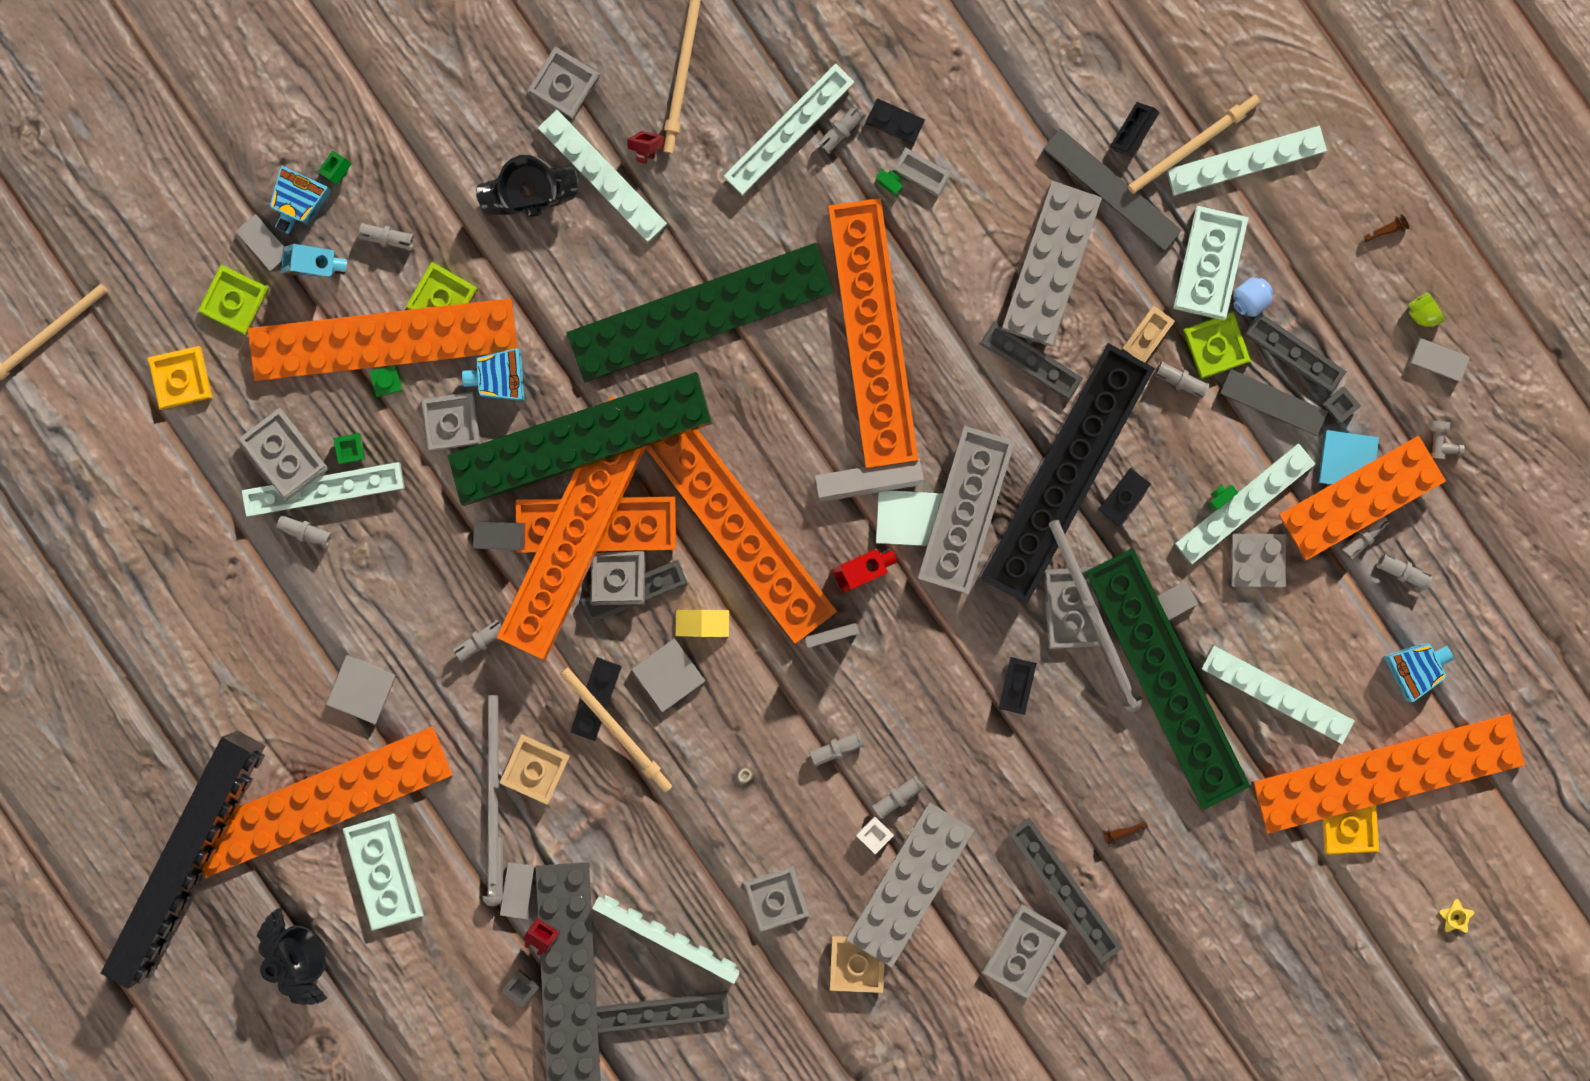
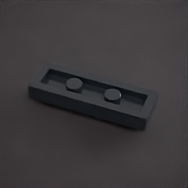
M597 657L586 688L607 711L622 666ZM581 700L570 733L596 741L602 721Z

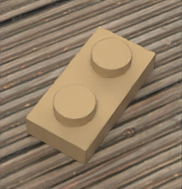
M1153 305L1125 343L1122 350L1146 362L1175 321Z

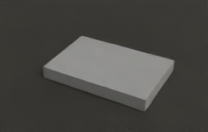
M280 407L237 439L285 501H288L328 470V467Z
M1081 567L1082 575L1100 613V603L1084 572L1092 567ZM1069 569L1045 570L1044 587L1048 649L1102 646Z
M1020 904L981 973L1028 1000L1066 935L1067 930L1025 905Z

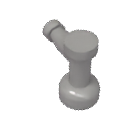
M1429 421V430L1433 432L1432 453H1430L1433 459H1445V454L1463 455L1465 452L1464 445L1443 443L1444 433L1450 430L1451 422Z

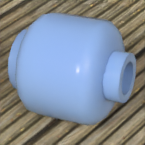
M1249 278L1235 289L1233 293L1234 308L1241 315L1246 314L1250 317H1256L1271 305L1273 289L1262 278Z

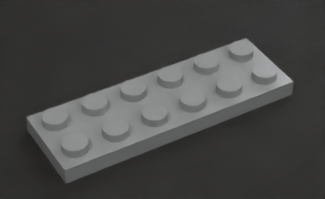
M1055 181L1051 182L1001 330L1052 347L1102 197Z
M963 426L917 579L969 594L1015 441Z
M928 802L846 937V940L892 968L975 830Z

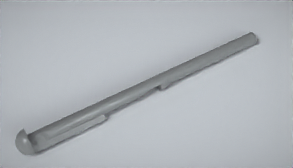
M1054 520L1049 523L1050 529L1119 685L1126 696L1127 702L1123 706L1130 712H1136L1142 707L1143 698L1136 697L1059 520Z
M488 695L487 895L482 896L485 904L492 907L499 905L503 899V836L498 837L497 788H500V781L498 779L499 695Z

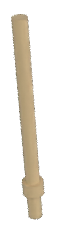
M690 0L669 119L665 121L664 126L666 135L663 152L667 154H673L676 134L680 132L681 122H679L701 0Z
M1253 95L1241 105L1236 104L1229 109L1226 116L1129 184L1128 189L1130 192L1135 194L1232 123L1237 124L1246 117V113L1261 103L1258 96Z
M102 284L97 286L3 363L0 362V380L2 381L10 375V370L108 292Z
M568 667L560 673L564 680L643 768L642 772L649 779L652 778L664 792H667L673 785L659 771L661 768L654 760L650 761Z

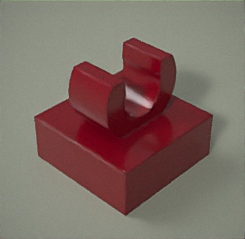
M640 131L627 139V149L637 151L636 161L645 164L647 163V158L655 159V151L664 147V136Z
M537 918L523 938L526 941L525 947L528 948L530 945L539 949L537 955L540 956L548 951L560 932Z

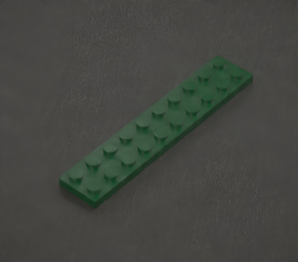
M813 243L566 333L581 375L586 383L833 294V290L817 245Z
M694 372L449 454L448 459L460 504L467 506L711 425L713 422L699 374Z
M1130 548L1084 571L1201 809L1205 810L1251 787L1134 548Z

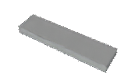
M918 458V461L870 468L861 467L815 475L819 502L924 485L920 458Z

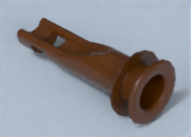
M1403 214L1400 215L1401 218L1396 216L1395 221L1373 231L1374 236L1370 234L1365 235V242L1380 235L1395 233L1399 230L1404 232L1405 227L1409 230L1407 219Z
M1144 821L1130 828L1116 829L1111 832L1108 829L1109 833H1102L1108 847H1110V843L1113 842L1115 845V841L1138 832L1137 828L1139 827L1146 829L1148 825Z

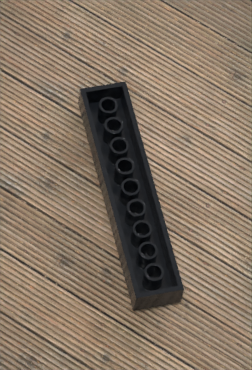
M1110 343L1103 347L978 577L979 579L1023 603L1029 602L1058 548L1049 523L1059 520L1064 534L1067 532L1155 369L1154 367Z
M235 731L221 737L100 974L127 989L137 983L140 984L145 978L149 979L157 966L154 961L158 955H162L169 943L166 940L169 932H173L180 922L181 918L178 915L181 909H185L192 899L193 895L190 892L193 886H197L203 878L204 871H202L205 862H210L216 852L214 845L217 839H221L226 833L229 826L226 822L229 816H233L241 803L238 799L242 791L246 792L253 780L250 777L253 769H257L265 757L262 753L265 745L240 731Z

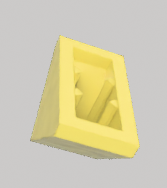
M676 610V636L729 637V610Z

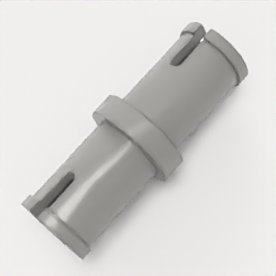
M854 104L839 121L835 120L832 123L834 126L817 143L830 154L845 137L848 138L851 135L850 131L866 115Z
M362 223L359 229V233H362V235H358L359 240L380 243L382 247L394 246L411 251L414 245V240H412L415 238L414 234L395 231L389 226L381 228Z
M1163 361L1159 363L1154 373V377L1174 385V389L1179 391L1183 389L1200 399L1205 396L1209 388L1208 383L1188 375V371H1180Z
M281 515L277 522L276 531L295 536L298 541L305 542L306 540L323 548H327L331 542L332 532L311 526V522H300L285 515Z
M1384 516L1356 532L1340 551L1347 559L1353 561L1367 545L1371 546L1374 543V538L1389 525V521Z
M1383 553L1377 563L1378 569L1397 576V580L1401 582L1407 581L1422 588L1424 591L1429 587L1433 578L1431 574L1413 567L1412 563L1408 561L1402 562L1387 553Z
M496 619L477 633L475 631L472 633L471 638L454 648L453 651L459 660L463 663L481 649L483 651L486 650L487 645L497 639L501 624Z
M858 731L838 741L835 738L831 740L830 744L810 751V755L815 767H818V765L835 758L840 760L844 758L843 755L859 748H864L865 745Z
M914 775L897 789L895 787L892 788L889 795L872 805L878 816L884 819L885 816L899 806L904 807L907 805L906 801L921 790H924L925 787L919 778Z

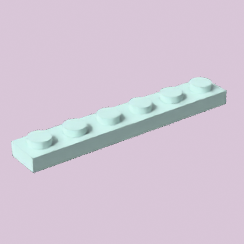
M835 64L724 175V178L743 196L854 85V81Z
M558 110L538 127L548 140L648 243L667 226V223Z
M1317 126L1170 168L1166 173L1172 194L1176 196L1327 152L1321 128Z
M1299 443L1296 444L1238 491V494L1220 509L1215 510L1174 543L1189 563L1193 564L1315 465L1314 461Z
M397 462L319 476L288 501L283 499L273 485L242 490L246 517L405 489L401 464Z
M1212 645L1200 668L1340 744H1343L1354 723L1353 719Z
M605 895L604 899L600 896L597 898L592 909L733 984L735 983L739 970L735 969L737 965L726 958H723L722 961L714 958L711 950L701 945L696 948L688 944L690 940L679 933H675L674 936L667 933L664 925L654 920L650 924L641 919L643 916L641 913L632 908H628L626 911L618 907L619 902Z

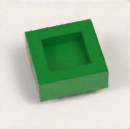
M332 151L318 170V173L337 185L346 176L352 163L335 151Z
M882 169L875 178V181L893 197H896L902 190L901 178L891 170L887 173Z
M397 365L369 371L376 397L379 398L403 391Z
M361 433L333 438L338 464L366 460Z
M1220 485L1210 494L1212 499L1207 503L1213 510H1218L1237 495L1238 491L1233 485H1228L1227 487Z

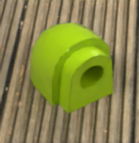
M1428 292L1408 304L1411 309L1409 314L1419 325L1433 327L1446 321L1436 302Z

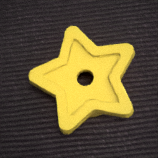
M1458 899L1454 900L1449 909L1439 911L1446 920V932L1454 929H1459L1465 933L1468 932L1467 924L1469 918L1474 915V911L1463 909ZM1455 915L1459 916L1457 920L1454 919Z

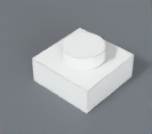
M875 816L856 834L874 854L894 836Z

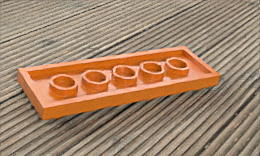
M1418 435L1280 513L1278 516L1303 558L1307 561L1443 484L1446 480Z
M622 498L597 551L676 550V498ZM561 499L516 500V523H525V550H516V553L537 552Z

